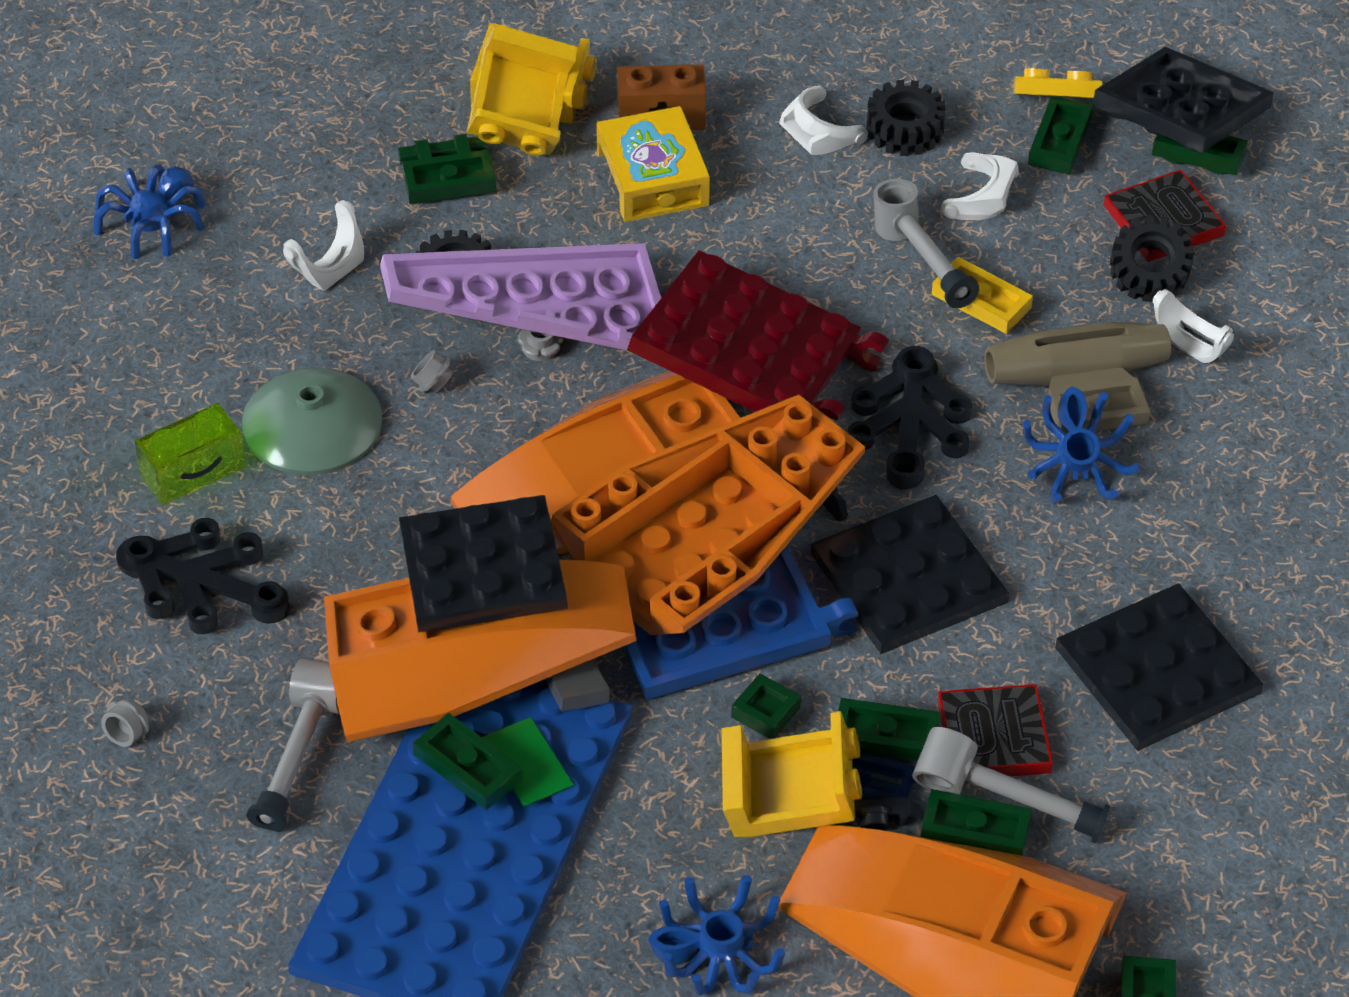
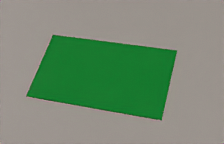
M531 717L482 737L522 768V781L513 790L524 807L574 786Z

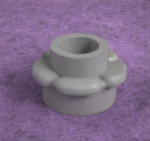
M525 329L521 330L518 335V343L522 345V351L528 358L535 361H546L555 357L560 350L559 344L563 342V337Z
M432 350L419 362L411 374V379L419 385V392L422 393L431 389L436 393L448 382L453 373L448 368L450 357L448 355L442 357L435 350Z
M122 699L119 702L113 701L107 706V713L102 717L101 725L110 741L122 747H128L137 739L140 741L145 739V734L149 731L148 717L145 710L139 704Z

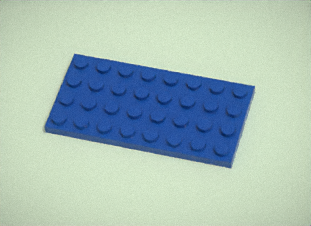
M541 680L455 716V718L480 737L526 718H532L574 786L525 807L512 788L486 811L414 755L413 742L435 723L408 729L288 963L289 974L361 997H503L632 718V705L609 699V703L561 712L546 681Z

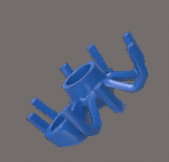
M161 164L154 165L149 171L145 190H140L134 170L128 168L125 172V178L133 193L132 198L113 184L103 187L96 194L94 234L98 236L102 234L103 217L109 210L124 213V221L129 222L132 219V226L134 227L131 234V257L134 260L140 258L141 231L151 232L161 228L163 256L169 257L172 254L168 217L185 212L192 216L199 231L205 229L197 209L186 204L176 205L187 194L193 195L198 208H204L206 205L202 191L198 187H194L190 171L181 167H169L165 170ZM157 174H158V178H159V181H160V182H159L158 191L155 192V186H156V180H157ZM114 193L129 206L112 201L104 203L105 195Z
M1073 386L1063 393L1059 401L1057 416L1061 424L1068 431L1067 434L1053 420L1050 410L1052 396H1045L1042 406L1046 427L1059 439V442L1038 441L1031 434L1030 421L1025 420L1023 422V436L1033 449L1057 451L1056 455L1037 464L1030 470L1027 480L1034 481L1044 471L1060 462L1062 464L1051 490V501L1053 504L1062 500L1060 493L1069 471H1072L1073 480L1078 479V473H1081L1085 480L1089 478L1088 469L1091 470L1098 491L1106 500L1117 498L1118 491L1108 489L1096 463L1097 460L1126 476L1139 471L1138 464L1127 466L1100 452V448L1115 445L1134 420L1133 415L1127 414L1110 437L1098 439L1095 434L1102 411L1109 398L1106 392H1101L1098 396L1088 429L1083 428L1087 414V402L1084 393Z
M750 876L741 877L737 896L727 911L717 910L711 913L704 908L698 899L695 879L686 878L684 884L688 903L695 913L703 919L701 923L681 925L672 919L668 901L665 899L659 902L662 920L666 927L653 931L648 941L653 953L664 962L666 974L677 978L689 976L706 958H710L705 984H703L702 977L699 974L691 975L693 986L698 996L705 995L715 988L720 963L725 962L731 986L738 992L746 994L753 992L760 974H772L780 970L785 955L783 948L775 950L770 964L766 965L759 964L746 952L751 951L754 946V942L750 941L754 935L753 932L763 930L773 922L780 903V897L772 896L763 918L753 923L741 922L737 914L746 903L752 882ZM695 955V957L685 967L677 968L675 966L677 964L686 962ZM736 957H739L754 971L749 975L746 984H743L740 980L734 959Z

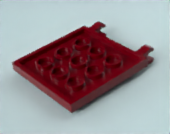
M698 250L633 333L627 351L754 412L800 395L824 415L837 421L845 407L833 399H823L819 402H816V400L845 357L857 362L859 366L868 371H875L882 358L872 354L868 348L882 353L889 339L878 332H868L864 335H859L862 327L849 322L844 316L830 313L807 302L804 297L798 294L788 293L767 283L758 275L748 274L726 263L716 255Z

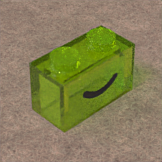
M219 402L134 440L140 476L162 506L246 467L241 431Z

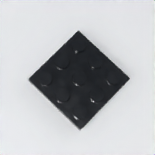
M1163 47L1095 89L1093 105L1108 111L1114 118L1126 119L1145 127V130L1151 134L1163 135L1181 143L1188 150L1203 153L1271 108L1274 92L1175 50Z
M937 494L811 544V555L842 599L851 598L858 612V616L855 617L880 654L1008 603L1009 592Z
M545 495L399 517L418 633L568 609L565 585Z
M1179 583L1056 639V650L1137 751L1251 699L1262 692L1263 683Z

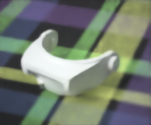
M820 85L803 90L781 114L779 124L811 155L830 153L855 143L857 145L863 144L868 137V131L863 125H834L817 118L807 110L812 105L825 99L826 90Z
M975 152L965 153L961 160L963 168L983 172L992 178L982 189L969 196L944 200L941 206L942 214L949 219L984 220L1004 212L1007 205L1009 188L1013 179L1019 174L1017 162L999 155Z
M341 200L335 205L338 220L336 236L330 249L320 260L314 264L310 262L301 246L293 239H289L283 245V253L289 264L300 272L312 285L322 291L327 290L364 261L363 240L354 215L355 208L349 201Z
M1166 289L1158 291L1154 296L1153 303L1157 324H1164L1167 327L1171 343L1202 363H1210L1219 358L1232 344L1234 334L1231 327L1224 325L1222 328H1218L1208 323L1185 307L1175 298L1172 292ZM1187 327L1188 329L1192 330L1193 332L1212 342L1214 345L1212 346L1210 344L1203 342L1202 340L1196 338L1189 332L1185 331L1183 328Z

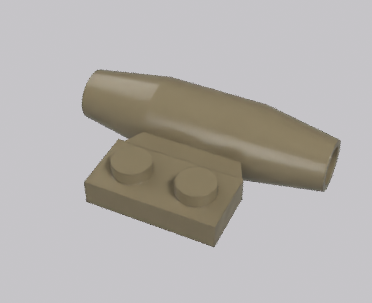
M1104 322L1042 330L987 347L984 354L985 370L988 380L992 384L1049 385L1047 395L1052 396L1050 410L1053 420L1066 434L1068 431L1061 424L1057 416L1058 405L1063 393L1072 386L1080 389L1086 397L1087 414L1083 428L1088 429L1094 405L1101 392H1106L1109 398L1102 411L1097 431L1118 428L1127 414L1133 415L1134 420L1131 426L1148 424L1151 411L1138 378L1132 377L1129 372L1169 360L1171 355V339L1168 329L1164 324Z

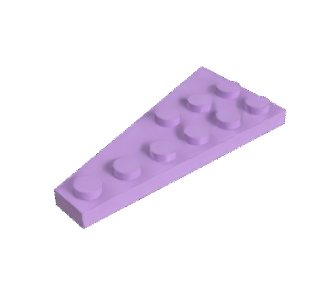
M645 243L383 254L380 263L389 302L627 350L631 336L661 299Z

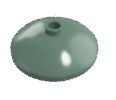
M321 367L296 369L269 380L251 396L242 417L244 439L253 454L262 462L277 470L299 475L330 473L355 463L374 446L382 428L381 406L371 388L353 375Z

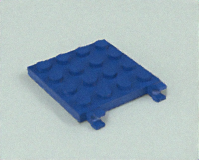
M786 546L756 582L684 633L651 636L634 622L637 641L623 646L622 649L645 700H649L831 646V635L839 637L857 632V627L852 618L857 617L858 612L851 598L840 599L830 605L818 608L788 546Z

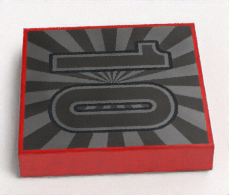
M1181 169L1107 194L1104 197L1103 206L1120 228L1124 225L1130 228L1131 220L1139 217L1141 224H1143L1146 215H1154V223L1160 224L1161 217L1164 216L1169 218L1168 227L1172 228L1176 222L1182 226L1181 236L1188 233L1191 237L1190 246H1197L1225 236L1226 224ZM1144 247L1138 250L1147 262L1167 256L1165 252L1154 247Z
M1037 684L938 691L937 703L941 725L944 728L966 735L977 744L978 750L973 762L1010 777L1052 773L1053 762Z

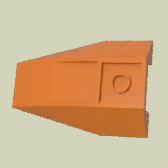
M668 370L597 398L479 473L450 496L451 504L456 509L471 505L545 495L557 553H568L570 551L552 522L553 513L622 466L737 420L740 417L725 397Z
M796 395L622 466L553 513L552 522L574 560L624 566L633 621L649 635L684 633L759 579L864 455L865 446L803 397Z
M559 560L567 595L568 609L419 633L409 577L325 596L324 605L329 667L347 743L436 723L447 713L455 717L637 641L624 566L593 561Z
M825 825L817 827L780 898L778 909L913 997H1075L1101 937L1108 938L1127 892L1027 856L876 829Z

